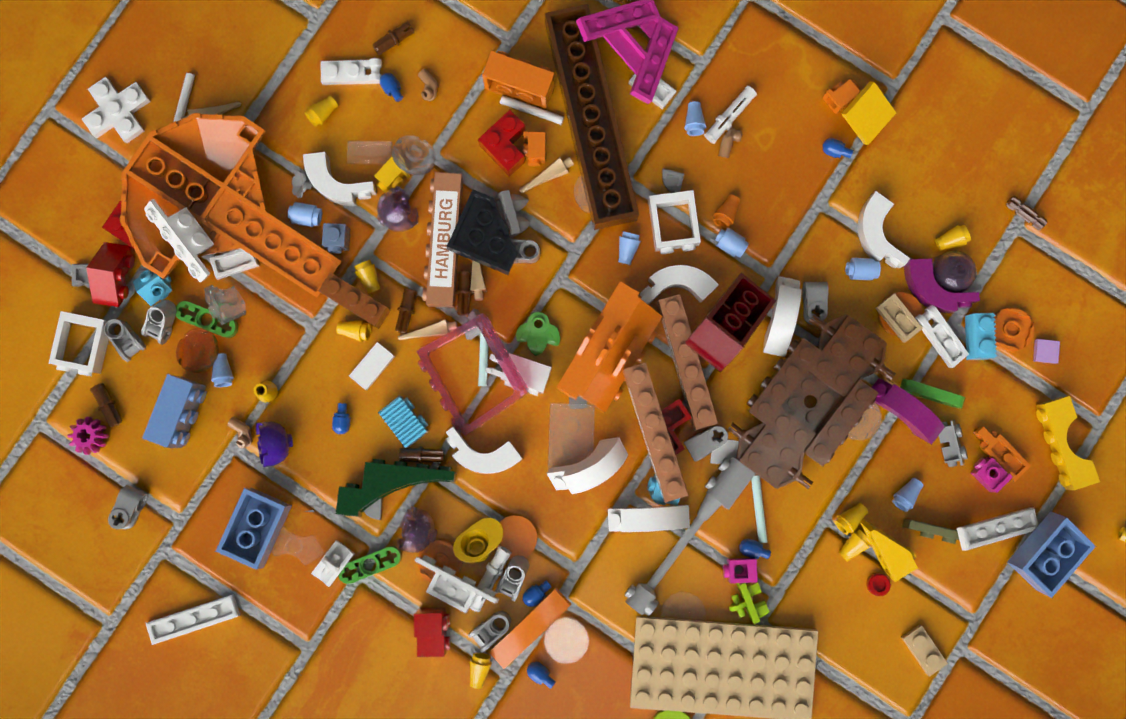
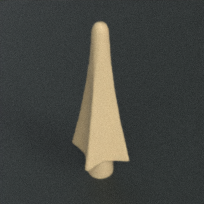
M235 102L187 111L189 115L193 113L223 114L240 107L241 103Z
M559 157L539 176L520 188V192L524 193L537 185L568 174L567 168L574 165L570 157L564 161Z
M472 260L470 290L474 293L475 300L480 301L484 300L483 292L487 291L480 263Z
M445 319L425 328L399 335L398 339L451 336V331L458 330V325L456 321L449 323Z

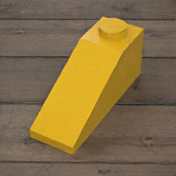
M866 520L860 521L884 572L894 582L918 568L914 561L916 555L909 546L905 547L898 540Z

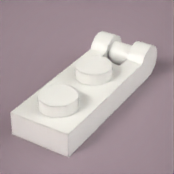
M373 58L369 60L321 61L322 85L379 84L380 77L382 76L380 74L382 60ZM366 69H371V74L366 75Z
M930 305L925 309L924 314H919L915 317L922 326L923 333L948 368L955 367L969 355L935 306ZM930 319L935 322L932 326L928 322Z

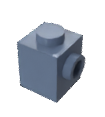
M323 223L322 246L331 253H341L342 250L349 251L350 228L346 224Z

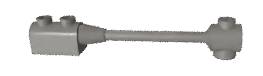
M734 457L730 460L725 458L718 467L721 470L718 477L712 476L705 485L708 490L697 513V517L648 583H638L636 587L632 584L624 595L627 597L625 602L641 615L646 614L650 616L659 603L656 600L655 587L703 522L707 521L721 505L729 510L756 474Z

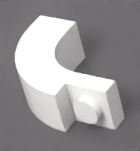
M325 152L303 154L304 167L310 182L328 200L339 205L356 206L355 197L365 200L370 199L371 195H377L376 185L373 181L343 184L334 180L330 169V159Z
M875 191L862 207L858 218L859 240L864 251L871 259L880 261L885 258V262L889 266L900 269L907 264L910 258L892 246L886 240L883 233L884 218L894 203Z
M675 265L654 273L648 280L653 287L651 288L648 285L639 295L649 305L662 291L672 287H679L689 291L701 303L719 284L698 268Z
M778 276L775 291L776 302L764 337V353L781 357L786 356L794 333L801 301L802 289H800V281Z
M455 427L446 432L449 436L446 440L453 449L456 447L459 449V451L452 455L459 464L474 472L486 474L501 472L511 468L523 459L510 441L494 452L483 454L474 451Z
M619 437L600 440L593 453L584 460L572 465L552 467L547 472V475L556 491L569 489L571 494L584 492L600 485L613 476L625 462L628 453Z
M689 505L608 509L609 531L647 532L690 528Z

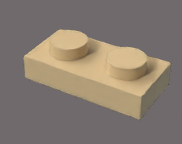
M895 293L875 308L903 343L923 329Z
M921 625L916 626L901 637L929 677L948 664Z

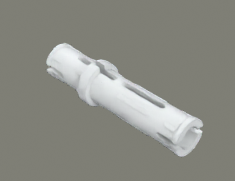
M746 86L722 115L717 116L716 122L704 134L708 141L715 144L717 139L732 127V122L751 100L757 96L756 91L752 87ZM741 101H743L741 105L733 112V110L738 106V104ZM728 117L727 121L720 127V129H718V127H719V126L725 121V119Z
M503 546L498 547L492 561L486 566L487 570L478 588L483 590L485 586L492 590L496 580L504 572L503 567L511 555L510 550ZM476 594L470 609L480 612L486 599Z

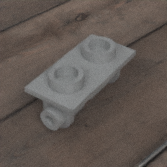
M955 420L950 421L951 425L949 426L947 422H942L945 428L939 434L940 443L949 442L950 446L942 447L944 462L948 464V467L957 466L956 461H960V464L964 465V459H968L965 446L960 444L959 437H963L960 424H956Z

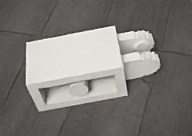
M509 353L507 359L493 354L490 355L489 359L496 363L505 364L503 372L486 367V373L501 377L500 379L505 381L504 385L517 389L519 385L526 388V393L538 396V393H544L552 367Z

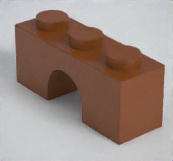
M331 272L318 290L377 328L381 327L391 311L383 304Z

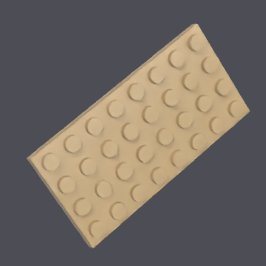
M636 616L630 708L771 719H812L818 630Z

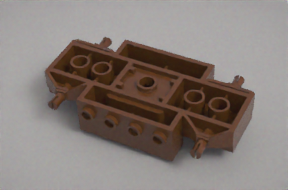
M814 314L808 322L820 331L817 347L804 338L798 342L794 340L787 349L790 352L785 360L779 359L773 368L776 372L771 378L767 376L760 385L762 388L758 396L753 394L746 404L749 406L747 411L762 421V423L748 430H742L732 422L731 426L737 431L730 426L727 429L739 439L736 459L776 489L793 481H798L809 489L810 486L803 480L810 485L813 484V481L802 473L804 453L821 466H824L825 463L827 464L833 458L838 446H841L848 438L850 430L853 427L855 428L861 421L866 409H869L874 404L876 396L879 394L861 379L874 373H880L890 381L893 378L891 376L896 374L884 364L886 342L850 315H842L827 323ZM808 395H813L816 398V404L812 408L804 405V398Z

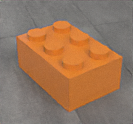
M491 51L482 74L485 89L544 110L547 109L555 88V74L550 68L542 65L539 67L531 65V62L523 58L518 60L511 58L509 54L503 51Z

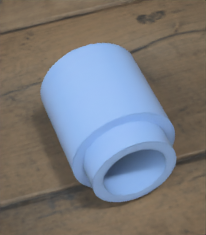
M294 202L293 206H289L288 219H291L292 224L308 227L319 226L322 219V209L317 208L316 205Z
M730 228L726 230L721 229L715 238V241L718 242L716 246L733 257L737 256L740 258L749 245L745 241L746 238Z
M851 258L845 267L846 275H849L850 280L872 281L879 278L881 271L880 262L870 258Z

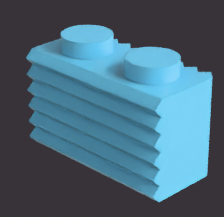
M972 313L965 316L966 350L969 353L966 360H987L997 356L995 354L997 346L995 345L996 337L994 336L996 334L994 331L996 329L994 327L996 325L994 323L996 320L994 313Z
M399 396L378 413L403 446L408 448L429 432L426 428L428 423L422 415L416 416L413 412L415 406L408 397L403 399L402 396Z

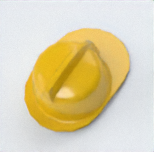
M483 518L477 521L456 538L453 546L455 556L465 563L484 561L502 541L503 528L501 523L493 518Z

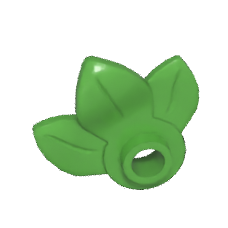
M534 312L529 316L526 323L519 326L516 340L517 342L527 341L531 353L538 356L544 351L547 344L558 346L560 334L558 328L549 323V318L545 313ZM536 320H541L543 324L542 326L537 327L534 325V322Z

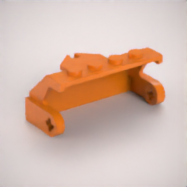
M620 281L557 385V390L574 400H577L579 396L605 413L612 400L618 401L624 391L620 388L625 380L623 370L633 367L635 362L640 364L646 354L643 348L646 343L652 344L658 334L654 330L663 316L640 299L638 291Z

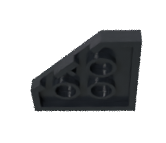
M473 189L447 244L446 250L509 275L518 254L517 250L512 244L509 232L498 212L494 198Z

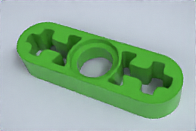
M182 301L176 306V317L184 322L225 338H232L238 332L237 322L229 317L188 301ZM188 308L190 311L197 313L196 317L185 315L182 309ZM209 313L212 316V322L210 325L204 326L201 318L204 314ZM218 322L225 325L229 323L232 330L224 333L225 329L218 327L217 324Z
M902 379L900 388L911 395L953 408L962 409L965 397L909 379Z
M395 546L386 547L347 563L338 577L345 584L354 583L396 566L402 559V553ZM389 550L391 553L397 554L393 563L391 560L382 562L385 567H381V561L377 554H380V558L387 556ZM371 558L375 560L376 568L374 571L365 569L364 562L366 559ZM359 562L360 571L353 574L352 579L349 576L345 577L346 567L349 570L358 568L356 563Z

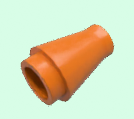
M729 195L714 213L713 222L724 229L733 225L740 199L735 195Z

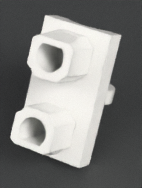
M336 540L311 574L330 587L355 553Z

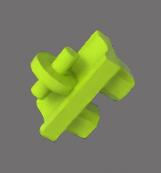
M736 583L742 601H740L738 594L732 595L734 604L729 606L730 611H737L741 618L746 616L743 609L746 608L753 624L760 622L759 618L770 612L764 600L753 604L751 597L762 593L759 583Z

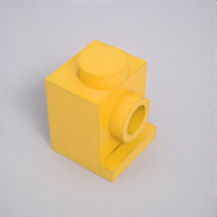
M393 157L374 175L378 181L376 185L384 193L398 189L404 181L403 178L409 179L411 176L409 171Z

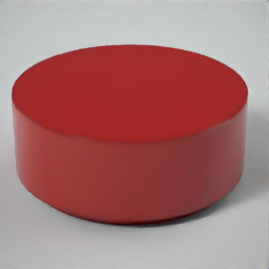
M874 573L868 577L866 586L871 594L884 596L889 592L891 583L887 576L881 573Z

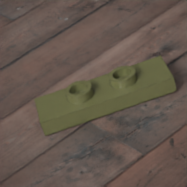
M905 519L902 527L921 531L920 536L934 539V535L943 536L942 541L956 544V540H959L957 530Z

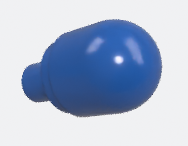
M383 74L379 82L385 94L393 96L396 102L401 101L403 96L400 93V83L393 74Z
M834 138L825 140L822 145L823 152L834 158H840L841 155L851 158L854 151L846 148L843 141Z
M338 403V411L334 413L332 418V429L337 434H345L350 428L351 417L350 414L346 413V403Z
M744 539L739 545L740 552L749 558L758 559L763 557L769 559L771 555L770 550L763 548V544L753 539Z
M547 580L539 586L537 584L532 585L524 592L523 602L529 607L538 605L546 597L545 592L552 586Z
M540 662L529 664L527 674L536 684L541 685L544 683L551 689L556 683L549 676V669Z

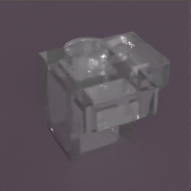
M213 285L204 288L209 312L214 319L217 318L221 325L246 314L245 302L235 286L220 290Z

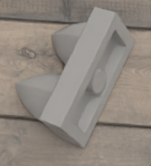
M509 190L501 191L494 197V200L511 239L525 231L530 224L528 219L515 213L521 210L529 200L520 195L510 194Z

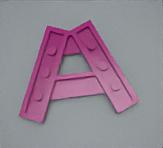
M639 0L580 17L576 23L584 42L604 37L636 74L630 94L647 104L651 103L678 27L660 17L654 0ZM640 26L650 38L645 51L626 29Z

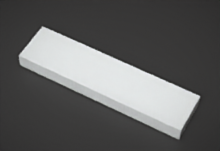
M1029 507L958 527L957 532L962 550H970L1032 532L1038 527V521L1034 507Z
M232 594L147 622L146 627L153 645L238 617L240 613L235 596Z

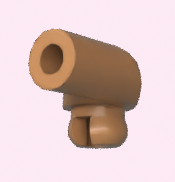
M425 68L418 74L419 78L425 83L424 92L421 95L424 100L432 101L437 96L438 82Z
M729 129L721 141L718 156L729 158L733 141L739 142L741 140V130Z
M233 416L227 426L238 432L237 446L239 448H246L252 443L251 428Z

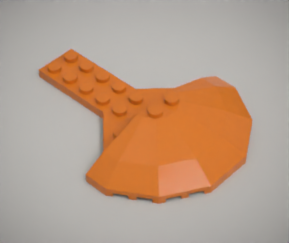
M193 113L163 128L149 132L121 173L120 222L139 257L141 265L163 279H166L181 259L176 256L171 244L163 239L155 223L151 222L146 216L144 208L152 199L157 202L167 217L187 207L214 243L211 248L199 254L198 257L243 249L316 298L320 295L318 290L329 273L334 274L342 261L266 212L254 151L266 131L244 116Z

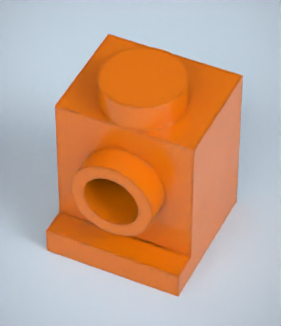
M849 79L847 82L843 83L841 81L832 89H829L822 98L833 112L837 114L848 106L861 91L859 90L858 83L853 79Z
M523 132L524 142H528L523 143V155L527 156L528 166H540L541 163H545L546 132Z

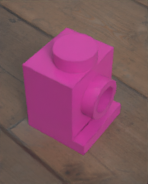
M992 457L980 458L974 464L975 469L971 472L989 492L998 493L1013 478ZM991 469L995 472L992 477L989 474Z
M749 557L727 559V564H723L724 578H728L729 583L758 582L757 560ZM736 566L742 567L741 573H735Z

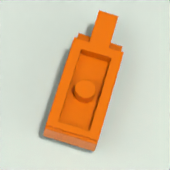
M979 426L973 432L981 441L978 444L982 448L981 450L988 457H992L1008 474L1013 476L1011 481L1016 482L1031 467L1001 434H997L995 431L989 432L984 426Z

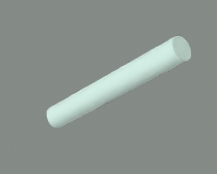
M483 320L487 328L480 333L478 386H487L488 373L485 370L488 367L489 320Z
M755 475L751 479L758 541L760 543H767L760 476Z

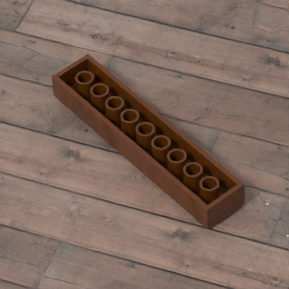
M588 4L545 13V26L593 228L598 230L637 221L639 212L597 39L584 42L576 23L580 17L591 15Z

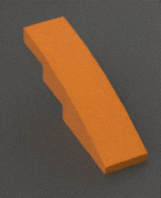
M555 588L488 653L505 669L571 606V603Z

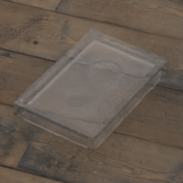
M550 403L548 470L552 467L576 464L593 453L594 405Z

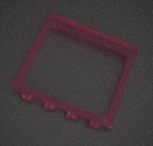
M484 313L416 351L421 359L418 361L420 368L424 373L428 371L432 378L429 380L430 386L435 392L439 391L442 396L440 399L442 407L445 411L450 410L453 416L450 419L452 425L456 430L460 429L464 436H467L530 393L529 388L488 316ZM478 327L513 387L514 393L471 424H467L429 355L434 350Z

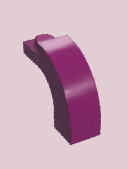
M910 259L904 266L905 279L909 290L925 307L933 305L941 313H953L958 311V308L972 307L973 303L980 301L979 292L952 293L942 289L934 278L932 259Z
M878 378L871 387L879 393L874 403L893 413L910 428L914 435L931 445L945 428L941 420L928 407L899 386L891 385Z

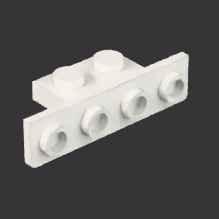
M154 199L150 200L144 208L147 218L155 223L163 239L171 244L176 256L187 265L190 274L197 278L199 282L204 281L210 275V272L198 258V255L211 248L214 243L187 207L167 217Z
M424 555L423 558L416 557L415 561L436 572L426 591L430 595L464 613L468 612L476 594L493 603H498L499 598L495 597V591L485 586L483 590L476 587V581L466 576L463 579L455 576L456 571L445 565L443 568L435 565L436 560Z

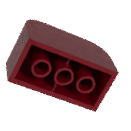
M741 273L707 313L685 344L721 372L743 349L776 300Z

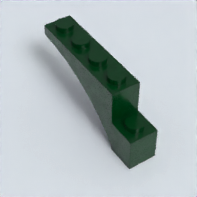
M372 459V463L365 462L362 489H359L360 485L346 483V487H339L335 514L362 517L364 510L393 492L423 483L456 482L457 473L452 471V467L439 466L438 470L429 469L430 465L416 464V467H408L407 462L394 461V465L385 464V460Z

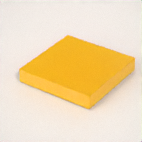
M871 81L842 112V116L862 143L866 145L872 142L896 114V111L876 83Z

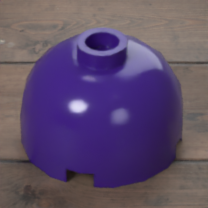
M256 423V435L260 434L257 446L261 464H263V467L280 464L288 456L289 447H293L291 434H287L285 428L279 423Z

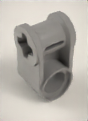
M511 239L518 253L514 264L535 263L540 259L541 250L536 242L532 240ZM528 247H534L536 253L532 257H527L525 250Z
M827 282L803 283V316L808 324H811L808 321L814 315L811 313L814 309L816 313L820 314L818 318L821 320L827 317L829 291Z
M162 300L148 309L141 335L150 336L158 340V343L165 344L171 335L177 311L174 303L170 300Z
M111 319L106 322L104 333L112 342L118 354L126 362H129L131 357L140 350L144 351L146 349L145 343L134 332L130 324L117 319ZM119 324L121 332L119 335H116L114 328Z
M713 426L686 440L684 444L696 462L724 445L728 439V434L723 427ZM714 430L723 432L720 442L716 439L712 440L711 437L714 436Z
M125 485L120 490L116 503L109 514V525L113 529L132 528L147 502L148 494Z
M520 555L512 557L496 587L495 592L497 594L499 592L505 594L515 602L529 569V562L525 557ZM514 568L520 569L521 572L514 570Z
M498 611L474 628L468 636L470 638L473 637L483 653L508 631L511 618L506 612ZM502 618L505 620L506 626L498 628L494 620Z

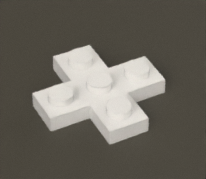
M104 77L88 88V91L99 107L83 117L82 120L95 138L100 137L114 127L122 140L128 143L144 132V129L133 113L151 101L137 82H134L118 93L110 80Z

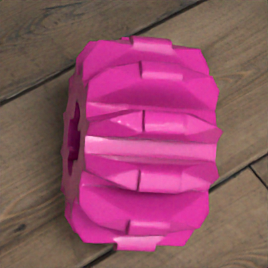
M86 417L84 420H76L77 426H70L73 433L67 436L73 438L69 445L76 446L75 451L77 453L83 452L84 455H90L91 452H100L99 446H106L103 438H108L109 435L103 434L107 427L105 425L100 426L101 420H93L92 417ZM86 433L90 434V438H86Z

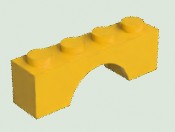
M1059 397L1037 404L1036 415L1043 424L1045 430L1044 438L1050 444L1052 450L1051 458L1058 467L1060 473L1058 478L1061 485L1065 487V490H1077L1099 483L1100 480L1093 460H1085L1076 456L1069 448L1067 442L1068 428L1077 418L1071 397Z

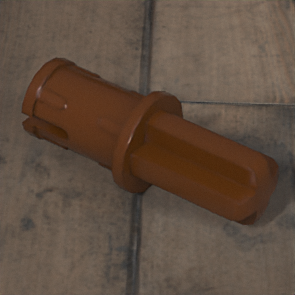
M406 21L393 31L389 30L387 35L373 43V48L377 54L381 55L393 46H399V42L414 34L413 28L404 32L405 29L411 26L410 23Z
M470 271L458 272V290L455 291V294L458 295L457 314L461 316H467L470 313V296L473 295V292L470 290L472 272Z
M404 289L401 305L397 309L400 312L395 331L399 333L407 332L411 315L415 314L413 310L418 295L417 291Z
M101 383L92 387L90 391L99 405L97 408L102 411L109 426L115 427L122 423V419L114 405L115 400H111L105 385Z
M423 447L415 449L400 448L399 461L419 462V464H423V462H443L444 451L442 449H424Z

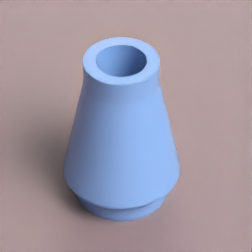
M697 101L688 103L684 129L690 136H700L704 134V129H706L701 103Z
M623 232L622 237L619 236V263L631 265L641 242L639 241L640 235Z
M219 353L213 355L211 381L214 382V387L231 386L234 377L227 360V354Z
M912 478L893 495V504L905 512L913 509L917 497L924 486L923 483L916 478Z

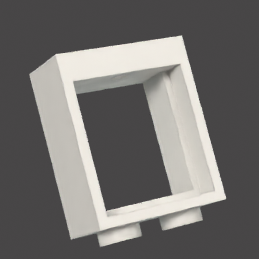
M694 191L649 196L648 205L655 252L660 251L661 254H670L674 252V249L680 248L683 251L695 250L696 246H699L701 240ZM688 204L693 238L661 242L657 208Z
M61 311L49 364L57 365L56 370L70 372L71 368L78 369V374L91 377L92 373L101 374L109 340L104 333V326L107 321ZM71 323L97 328L88 366L63 361Z

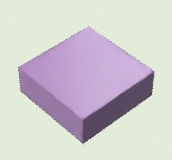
M1035 339L1033 362L1057 364L1059 361L1060 341Z

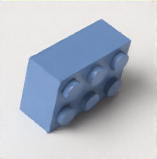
M167 374L142 439L166 448H182L183 445H186L190 438L189 430L191 424H194L198 417L197 409L199 404L206 397V386L181 376Z
M244 488L216 552L256 570L264 568L292 505L254 488Z
M1050 511L1007 563L1035 590L1052 598L1096 546L1067 517Z

